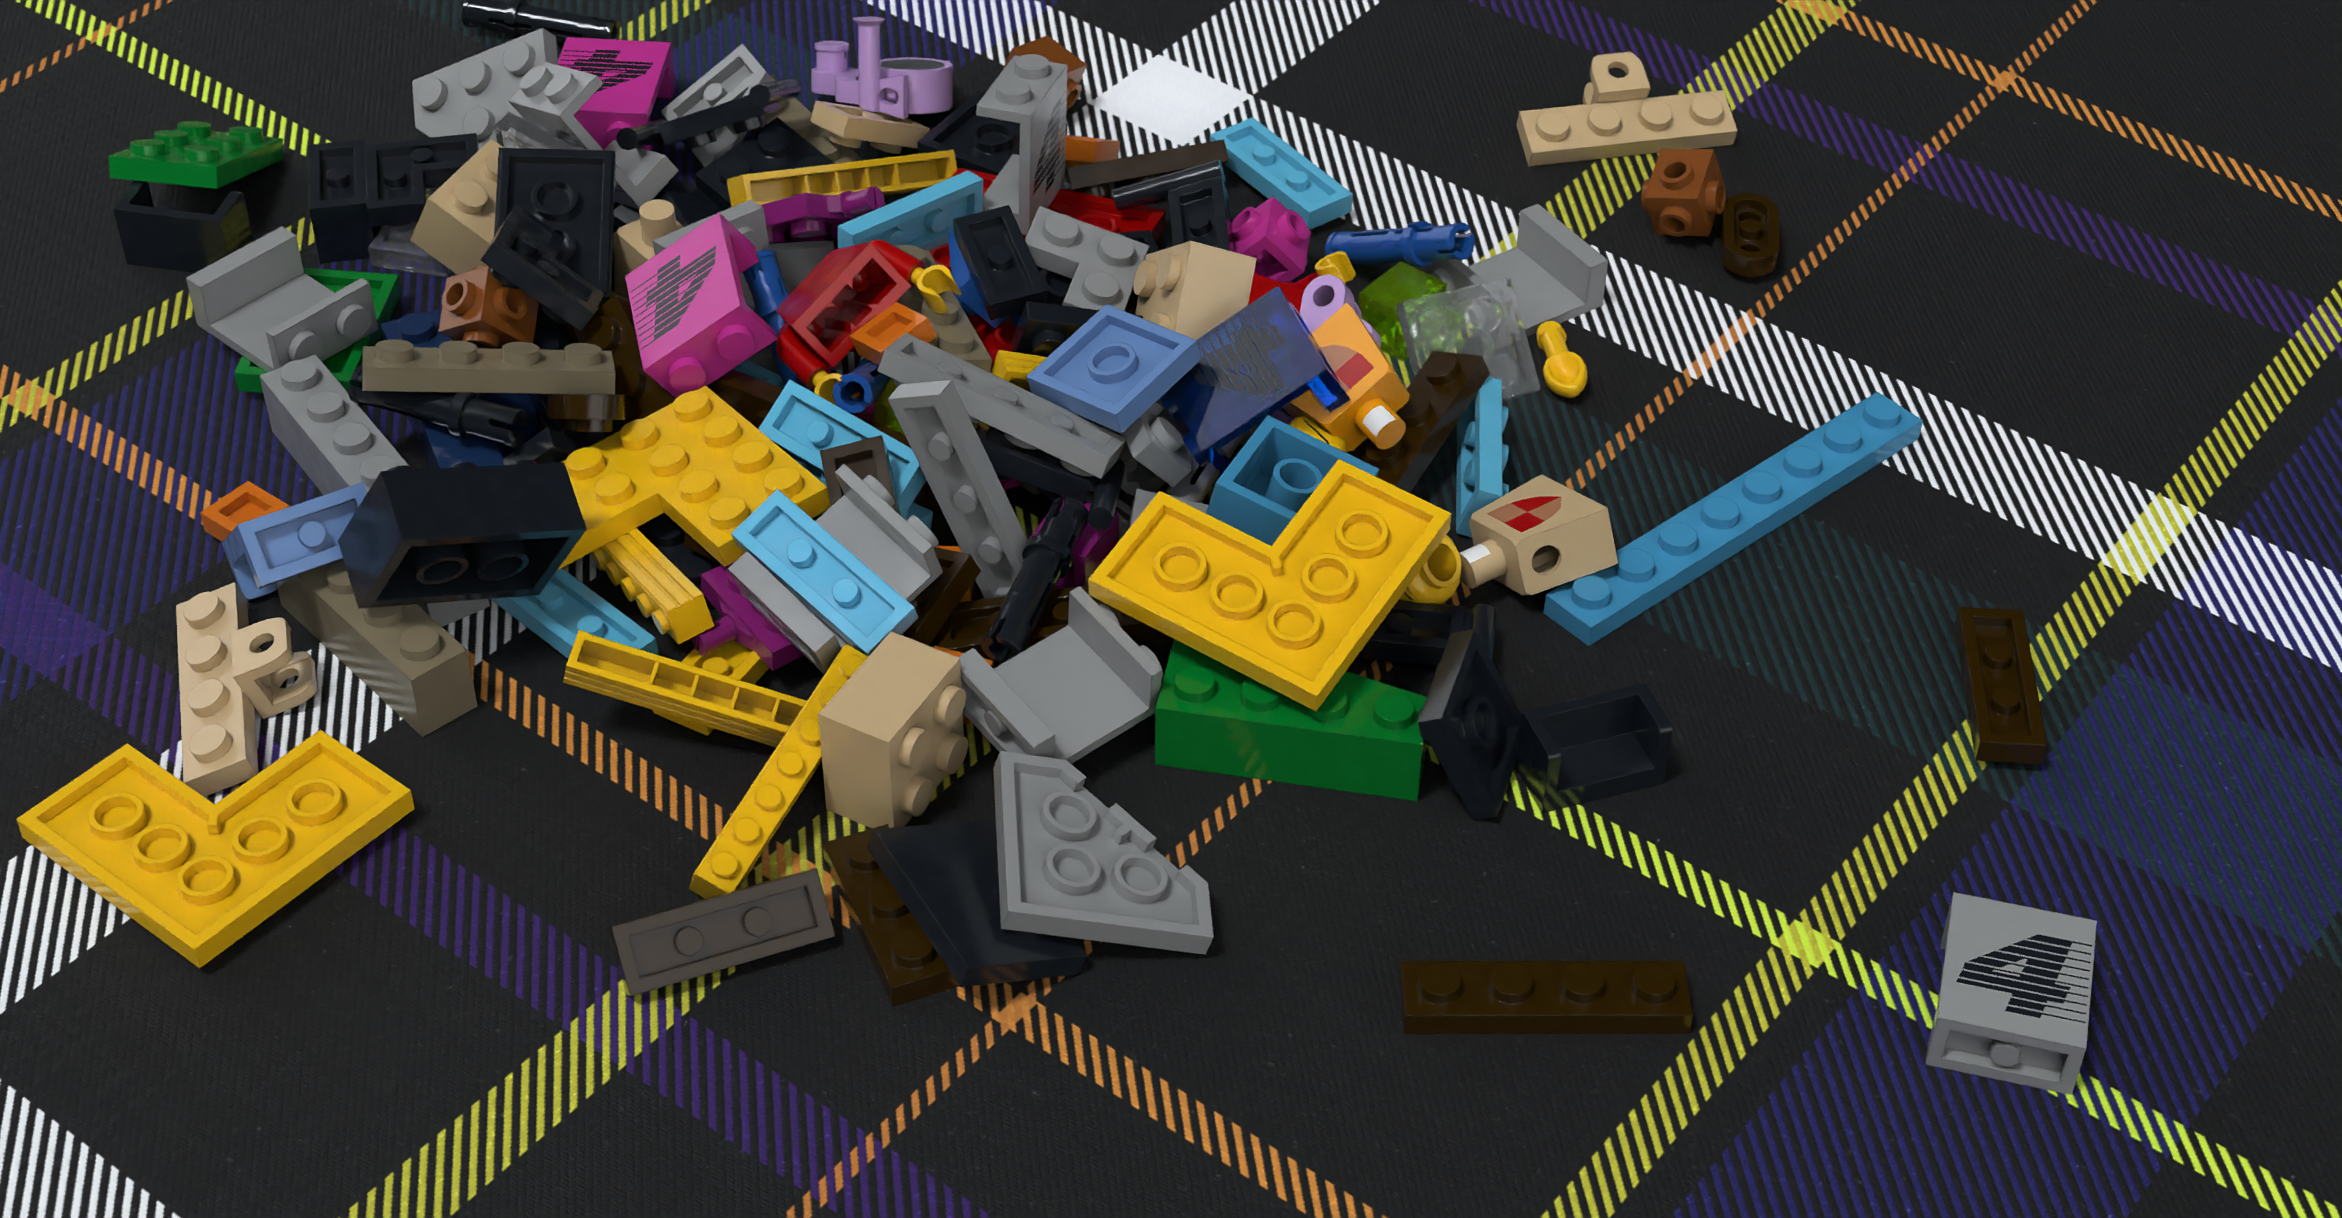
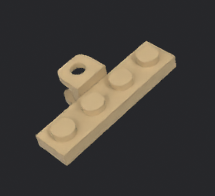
M1632 52L1596 55L1593 58L1590 68L1592 82L1588 83L1585 87L1583 105L1519 111L1516 123L1528 166L1659 153L1661 149H1697L1733 145L1738 132L1724 90L1648 98L1650 84L1640 59ZM1620 68L1626 72L1627 76L1616 78L1608 70Z
M236 582L211 592L200 593L190 600L176 605L183 783L203 797L249 780L259 773L254 707L260 716L266 719L304 703L317 692L315 662L308 652H292L291 627L286 620L280 617L270 618L249 626L247 598ZM268 641H274L267 650L262 652L259 647L260 645ZM298 676V679L292 685L280 688L286 679Z

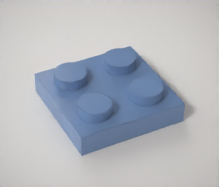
M1106 304L1029 373L1026 378L1031 393L1122 434L1202 358L1197 340Z

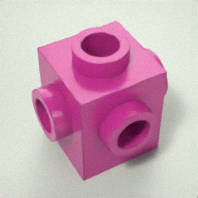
M1272 196L1257 208L1247 207L1235 217L1231 223L1234 250L1236 253L1257 258L1255 274L1276 281L1291 282L1305 271L1308 262L1307 253L1311 231L1297 212L1286 209Z

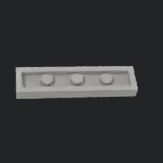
M908 333L903 334L885 349L877 369L878 372L893 378V382L897 387L900 384L952 380L972 422H984L1005 432L1006 439L1019 447L1031 450L1040 449L1057 457L1064 468L1081 476L1094 475L1102 479L1118 461L1126 443L1124 437Z
M952 380L900 384L890 395L888 401L962 553L971 554L981 570L975 580L985 599L1006 596L1023 565L1022 552L1028 540Z

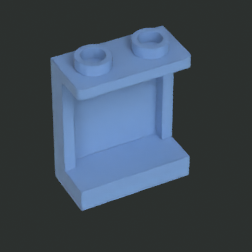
M364 482L238 524L222 542V546L237 585L247 598V601L278 591L277 582L343 560L338 539L367 494Z

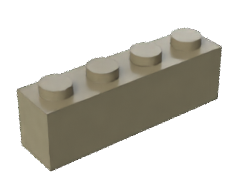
M344 559L276 583L281 606L422 737L478 706L467 649L417 604L359 609Z

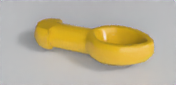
M1555 321L1544 322L1537 329L1536 340L1539 348L1544 350L1547 358L1543 367L1545 383L1558 396L1574 398L1585 388L1588 379L1587 366L1579 355L1568 350L1565 342L1567 335L1563 327Z

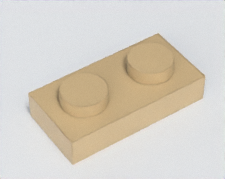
M815 101L810 122L830 131L828 139L832 142L847 147L860 148L862 141H869L870 146L894 154H900L902 146L918 149L917 142L930 131L929 128L909 118L901 119L882 112H870L855 106Z

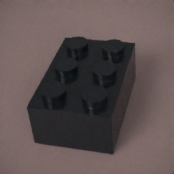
M520 460L509 465L477 466L474 463L465 462L448 468L416 469L413 466L402 465L379 473L338 539V543L358 608L361 609L540 595L587 528L564 462L537 463L534 460Z

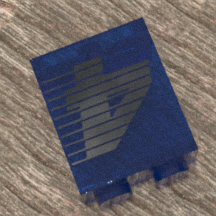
M1279 286L1198 338L1197 344L1202 359L1160 397L1170 415L1179 425L1186 422L1190 431L1183 435L1182 439L1198 464L1204 467L1211 462L1221 475L1231 463L1222 448L1223 446L1263 421L1267 415H1272L1308 390L1312 389L1330 413L1351 400L1304 319Z

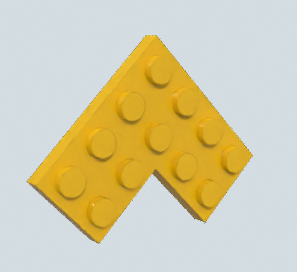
M705 385L696 391H689L678 396L673 403L643 419H636L627 423L619 432L590 447L574 451L566 460L562 461L565 463L587 529L558 570L663 513L667 514L717 561L726 567L737 561L745 553L736 545L731 533L775 490H780L813 519L831 507L827 486Z
M1338 459L1276 541L1270 546L1159 491L1088 579L1089 595L1294 701L1317 711L1448 533L1452 513Z
M320 729L216 804L210 802L127 743L16 820L23 839L191 963L201 968L413 811L415 807L409 788Z

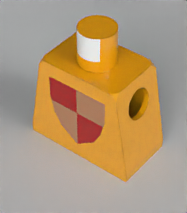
M1347 302L1275 366L1284 386H1279L1271 370L1269 372L1278 389L1270 391L1264 378H1261L1267 389L1287 413L1294 418L1306 416L1330 434L1342 437L1346 441L1347 452L1353 451L1367 438L1377 448L1388 449L1394 446L1405 433L1406 424L1396 412L1408 402L1410 394L1372 334Z

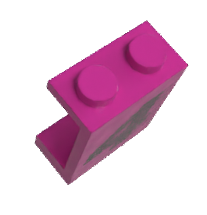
M567 37L558 59L559 66L597 75L603 82L601 87L573 115L603 150L613 140L617 141V134L621 129L651 122L650 115L656 98L672 99L676 88L671 42ZM653 144L639 147L654 152Z
M719 212L625 276L643 370L675 398L686 392L696 391L705 385L708 386L777 340L775 330L746 305L739 274L759 261L756 248Z

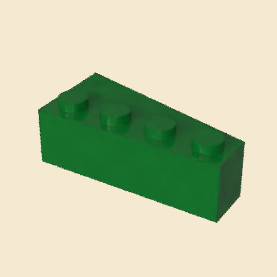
M1174 639L1155 708V765L1418 801L1427 747L1420 734L1418 718L1427 697L1346 671L1319 709L1314 711Z

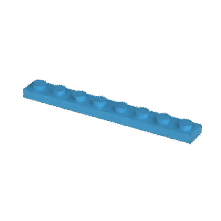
M1879 392L1872 394L1616 551L1617 564L1564 583L1545 596L1543 613L1587 646L1592 645L1918 440L1923 420Z

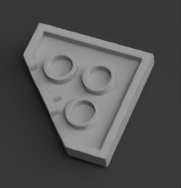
M541 28L412 80L415 128L430 138L477 133L479 150L491 138L504 148L550 149L509 103V100L520 89L519 83L528 71L536 66L543 65L545 62L558 65L556 36Z
M1008 751L999 752L993 772L1001 929L1206 955L1214 938L1209 888L1206 880L1188 865L1179 870L1153 847L1157 838L1117 803L1108 808L1083 787L1086 776L1067 760Z

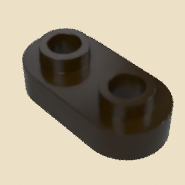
M1740 193L1726 199L1720 223L1721 261L1735 275L1745 279H1755L1769 274L1776 268L1780 249L1779 210L1777 205L1765 196L1754 193Z
M547 394V418L560 419V431L613 432V420H625V395Z

